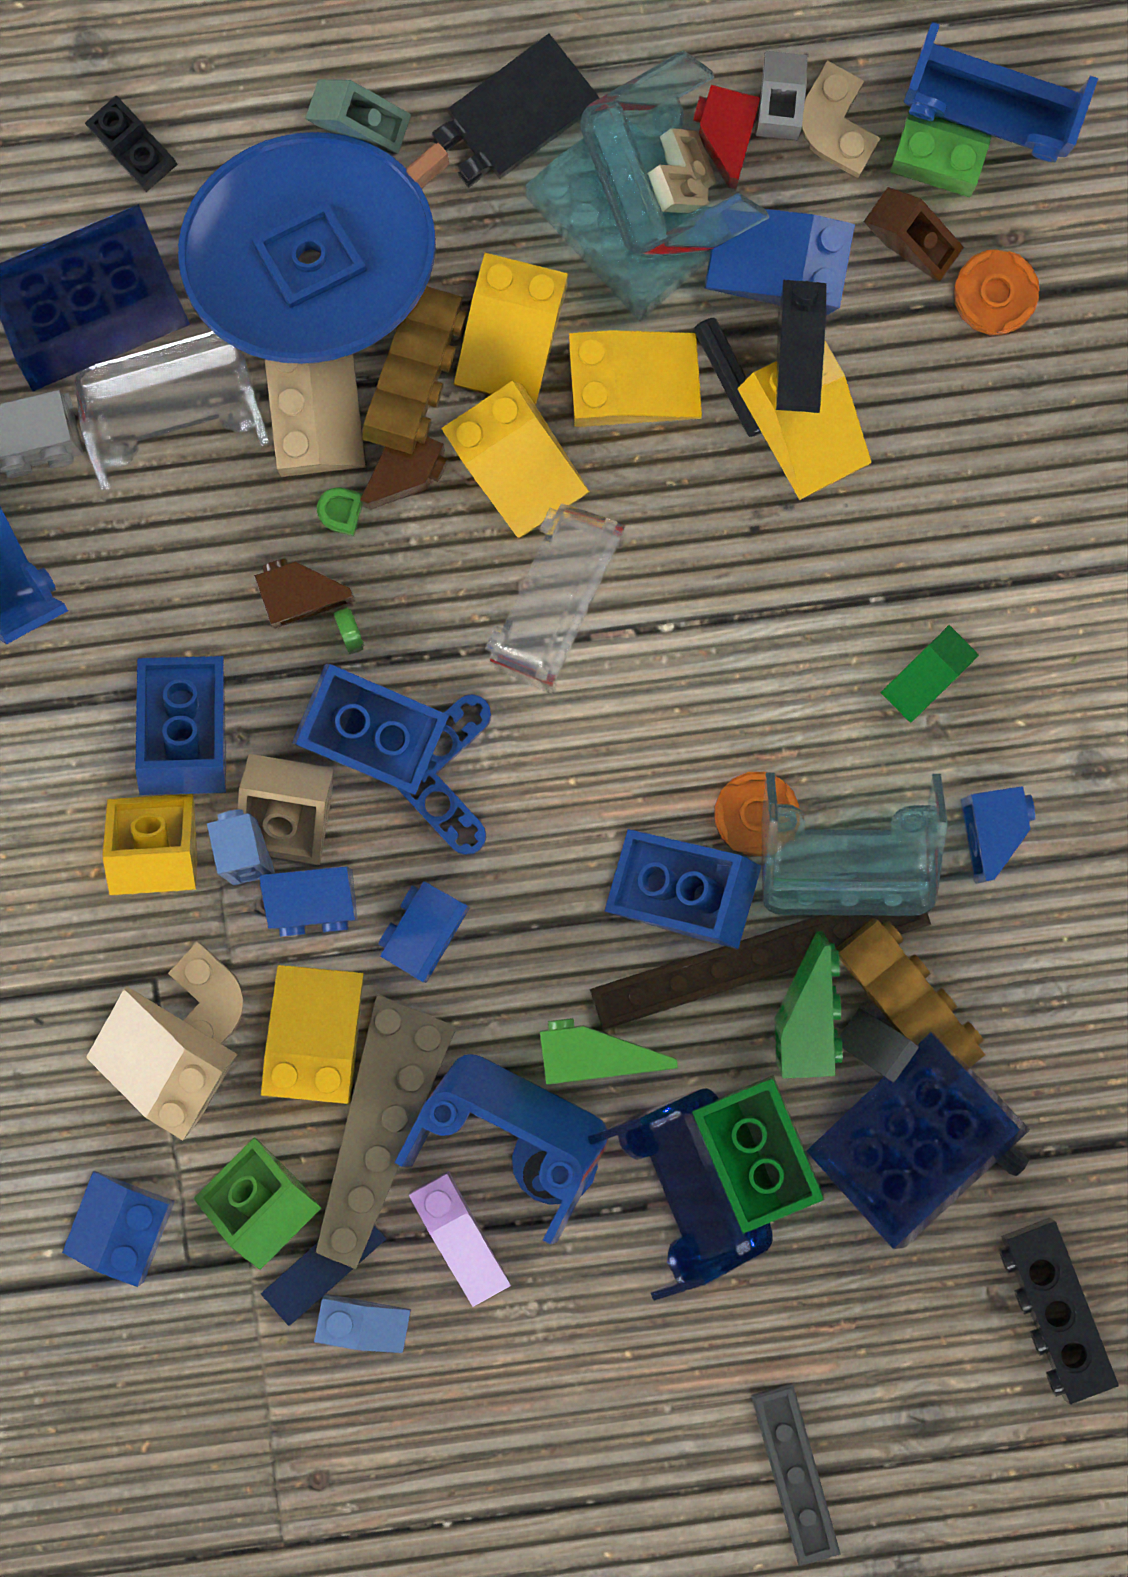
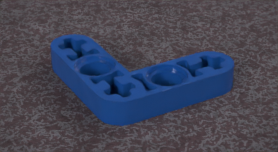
M473 694L465 695L458 699L444 712L449 715L448 719L452 717L454 723L457 724L464 717L462 710L464 705L468 704L473 708L479 704L483 708L479 713L482 719L480 724L476 725L471 721L461 729L462 732L468 734L463 741L459 740L453 728L445 724L442 732H446L451 736L453 741L452 749L446 755L438 756L433 754L422 778L424 784L429 777H432L436 783L424 789L418 800H415L411 793L397 788L449 846L462 855H472L480 851L486 841V831L478 818L442 781L437 773L490 724V706L482 697ZM433 792H442L450 799V808L443 816H432L426 810V799ZM458 808L465 813L464 816L457 818L459 822L467 829L472 825L478 829L474 835L478 842L472 847L468 843L462 846L456 843L459 833L452 825L449 826L447 832L440 827L441 824L449 821L454 816Z

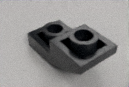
M117 95L85 122L89 130L145 192L149 191L178 165L171 154L154 138L140 119Z

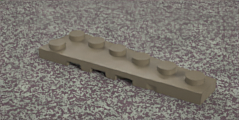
M379 994L377 995L315 1253L357 1269L399 1168L395 1161L427 1101L457 1029L456 1026Z

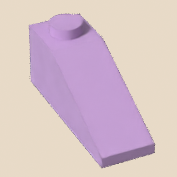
M449 1171L410 1192L409 1197L424 1225L473 1307L511 1286Z

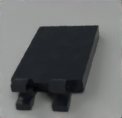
M548 33L450 106L448 114L453 120L441 125L432 132L434 137L432 142L439 143L446 152L462 139L466 142L475 155L458 165L460 170L458 175L469 188L491 170L494 171L499 179L504 177L597 106H587L600 97L550 33Z

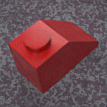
M711 85L707 98L699 96L693 121L700 123L699 135L703 146L728 188L737 189L760 97Z

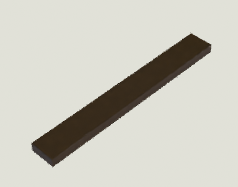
M915 884L741 940L739 949L722 946L591 988L590 992L602 1029H609L798 968L817 931H823L829 943H834L835 948H837L872 918L879 920L881 924L888 920L900 934L929 926L931 922L919 885Z

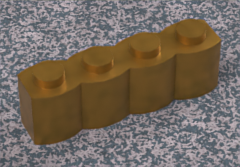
M426 286L416 306L397 326L390 351L385 360L377 388L365 418L362 440L413 454L417 442L425 443L431 424V418L425 416L429 406L437 408L444 384L438 381L442 370L449 372L453 362L456 347L450 346L453 335L461 337L465 327L468 312L461 310L462 296Z
M872 918L835 948L839 952V960L885 1015L894 1029L919 1047L915 1055L935 1080L946 1088L985 1056V1053L979 1047L984 1042V1039L969 1021L963 1025L952 1013L958 1007L943 988L935 992L926 980L931 973L924 963L915 954L910 958L907 957L899 946L904 939L897 929L888 920L881 924L879 920Z

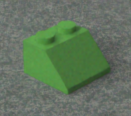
M908 112L890 173L971 197L979 180L991 135L935 117L933 121L923 120Z
M255 1137L193 1198L229 1246L259 1270L322 1208L304 1185Z

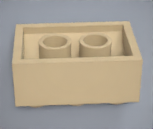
M353 354L335 360L305 364L265 360L276 465L280 476L287 477L365 468L366 463Z

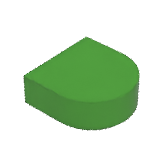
M341 487L331 488L324 492L317 504V514L322 524L329 530L354 537L363 507L360 501L363 493Z
M346 607L333 612L349 654L363 650L365 645L352 610Z

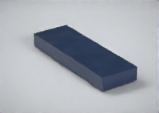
M376 1224L360 1262L387 1239ZM318 1242L261 1293L263 1298L288 1326L295 1322L354 1269L315 1253Z

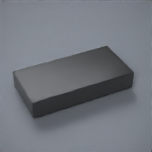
M861 1008L857 1010L839 1035L842 1039V1049L893 1083L919 1048L911 1040Z

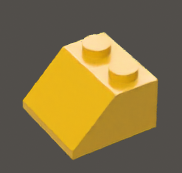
M193 794L107 799L102 859L109 895L196 890L198 859Z

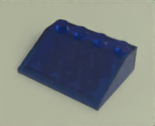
M139 204L0 263V320L15 360L32 392L190 325Z
M930 1032L917 1045L919 1047L894 1083L883 1077L806 1151L892 1249L907 1247L1030 1131L1011 1108L933 1032Z

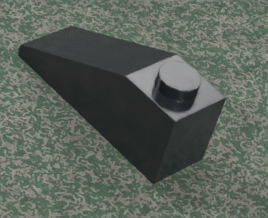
M783 280L778 313L776 410L820 413L827 283Z

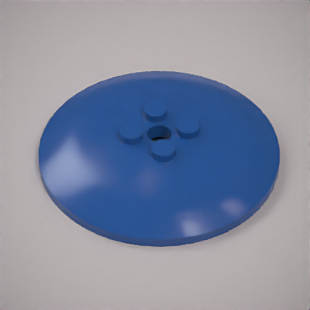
M323 132L295 133L272 138L245 149L221 165L205 181L191 201L182 223L178 243V262L183 285L193 308L201 320L222 340L245 353L265 360L295 364L318 363L345 357L369 347L393 331L409 315L424 293L431 276L436 251V234L432 213L420 185L406 173L407 169L390 154L363 140L346 135ZM308 250H316L321 253L320 258L314 263L305 264L298 260L300 255Z

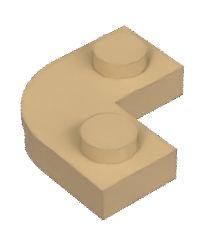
M827 61L805 99L802 131L810 145L809 148L817 156L859 179L881 138L845 118L864 81Z
M671 128L660 136L668 165H659L648 172L653 186V195L660 205L662 212L695 213L710 203L708 201V188L716 183L714 172L698 131Z
M197 941L168 974L200 1002L183 1021L222 1044L235 1030L242 1018L243 994L240 982L231 970Z

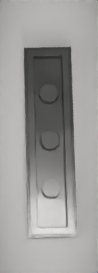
M793 1383L751 1394L798 1565L802 1566L841 1555Z

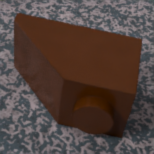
M887 187L864 220V223L885 246L939 282L964 249L963 245L921 198Z
M427 436L424 444L417 442L413 454L385 446L360 501L363 507L372 510L427 490L431 480L439 482L449 460L443 456L445 452L444 444Z
M286 559L267 563L262 566L263 573L254 575L270 623L274 629L356 602L350 588L297 562L288 564Z

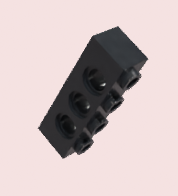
M1047 1218L1001 1236L1005 1246L999 1249L1001 1260L1008 1274L1012 1272L1016 1274L1021 1288L1014 1290L1022 1313L1024 1315L1031 1313L1036 1329L1030 1331L1039 1356L1046 1354L1052 1370L1046 1372V1376L1055 1397L1062 1395L1063 1399L1071 1405L1118 1387V1381L1056 1221ZM1044 1259L1050 1265V1274L1043 1282L1035 1283L1029 1275L1030 1267L1035 1261ZM1053 1301H1062L1066 1307V1314L1058 1323H1048L1045 1317L1046 1308ZM1070 1342H1078L1082 1349L1080 1359L1073 1364H1064L1061 1359L1063 1347Z

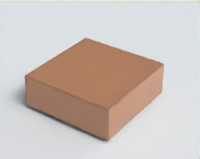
M434 143L406 168V173L422 189L449 165L448 153L439 143Z

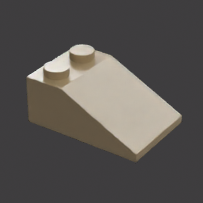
M126 987L86 1058L145 1118L183 1141L200 1121L237 1054L136 991Z

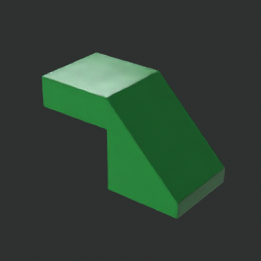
M948 625L880 693L911 723L979 654Z

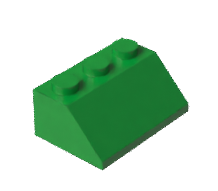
M774 1075L736 1090L692 1111L743 1234L824 1201L823 1191Z

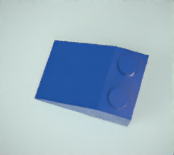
M720 204L712 247L715 248L711 249L704 289L780 306L783 280L827 283V316L839 309L841 305L855 224L814 214Z
M223 656L137 658L135 770L139 795L226 793Z
M325 664L292 740V744L416 795L449 715L334 665Z
M628 829L604 911L696 939L739 949L762 866L743 855Z

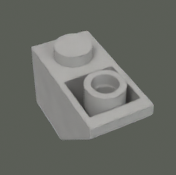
M765 51L756 136L798 141L802 128L806 93L807 55Z

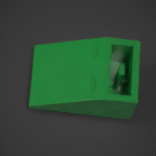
M823 931L816 932L774 1018L776 1062L782 1079L835 1076V1063L843 1062L842 1039L838 1037L837 1028H834V1020H841L840 993L836 991V986L832 985V977L840 976L839 952L835 950L834 943H829Z

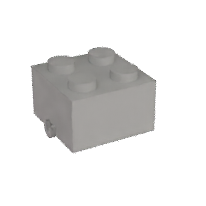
M60 390L0 404V474L6 473L8 478L21 477L32 473V467L48 463L49 468L63 467L74 463L73 457L84 455L69 393L63 395Z

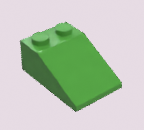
M574 1018L548 1021L549 1030L540 1031L546 1085L678 1068L677 1059L583 1025L575 1026Z

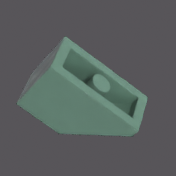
M318 79L305 119L329 133L360 139L385 152L399 154L411 114L352 80Z

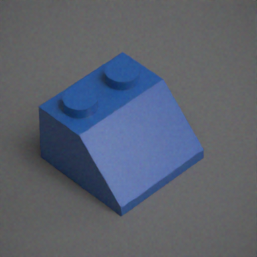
M1023 786L971 794L961 799L975 884L995 880L1031 830L1029 821L1035 820L1034 802L1031 795H1025Z
M347 866L259 875L268 929H279L280 937L304 935L305 926L322 924L323 932L349 930L348 922L358 921L353 869Z
M423 881L420 888L414 885L411 886L400 905V908L406 910L398 926L392 922L389 924L378 945L384 948L380 957L418 980L427 982L470 908Z
M93 1171L62 1253L98 1273L138 1287L146 1279L175 1201Z

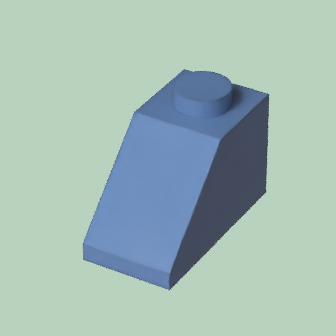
M241 809L230 810L218 814V821L207 823L218 875L235 886L260 880L259 875L275 874L259 823L250 813L244 814Z
M325 1294L321 1302L314 1342L354 1350L403 1353L411 1309Z

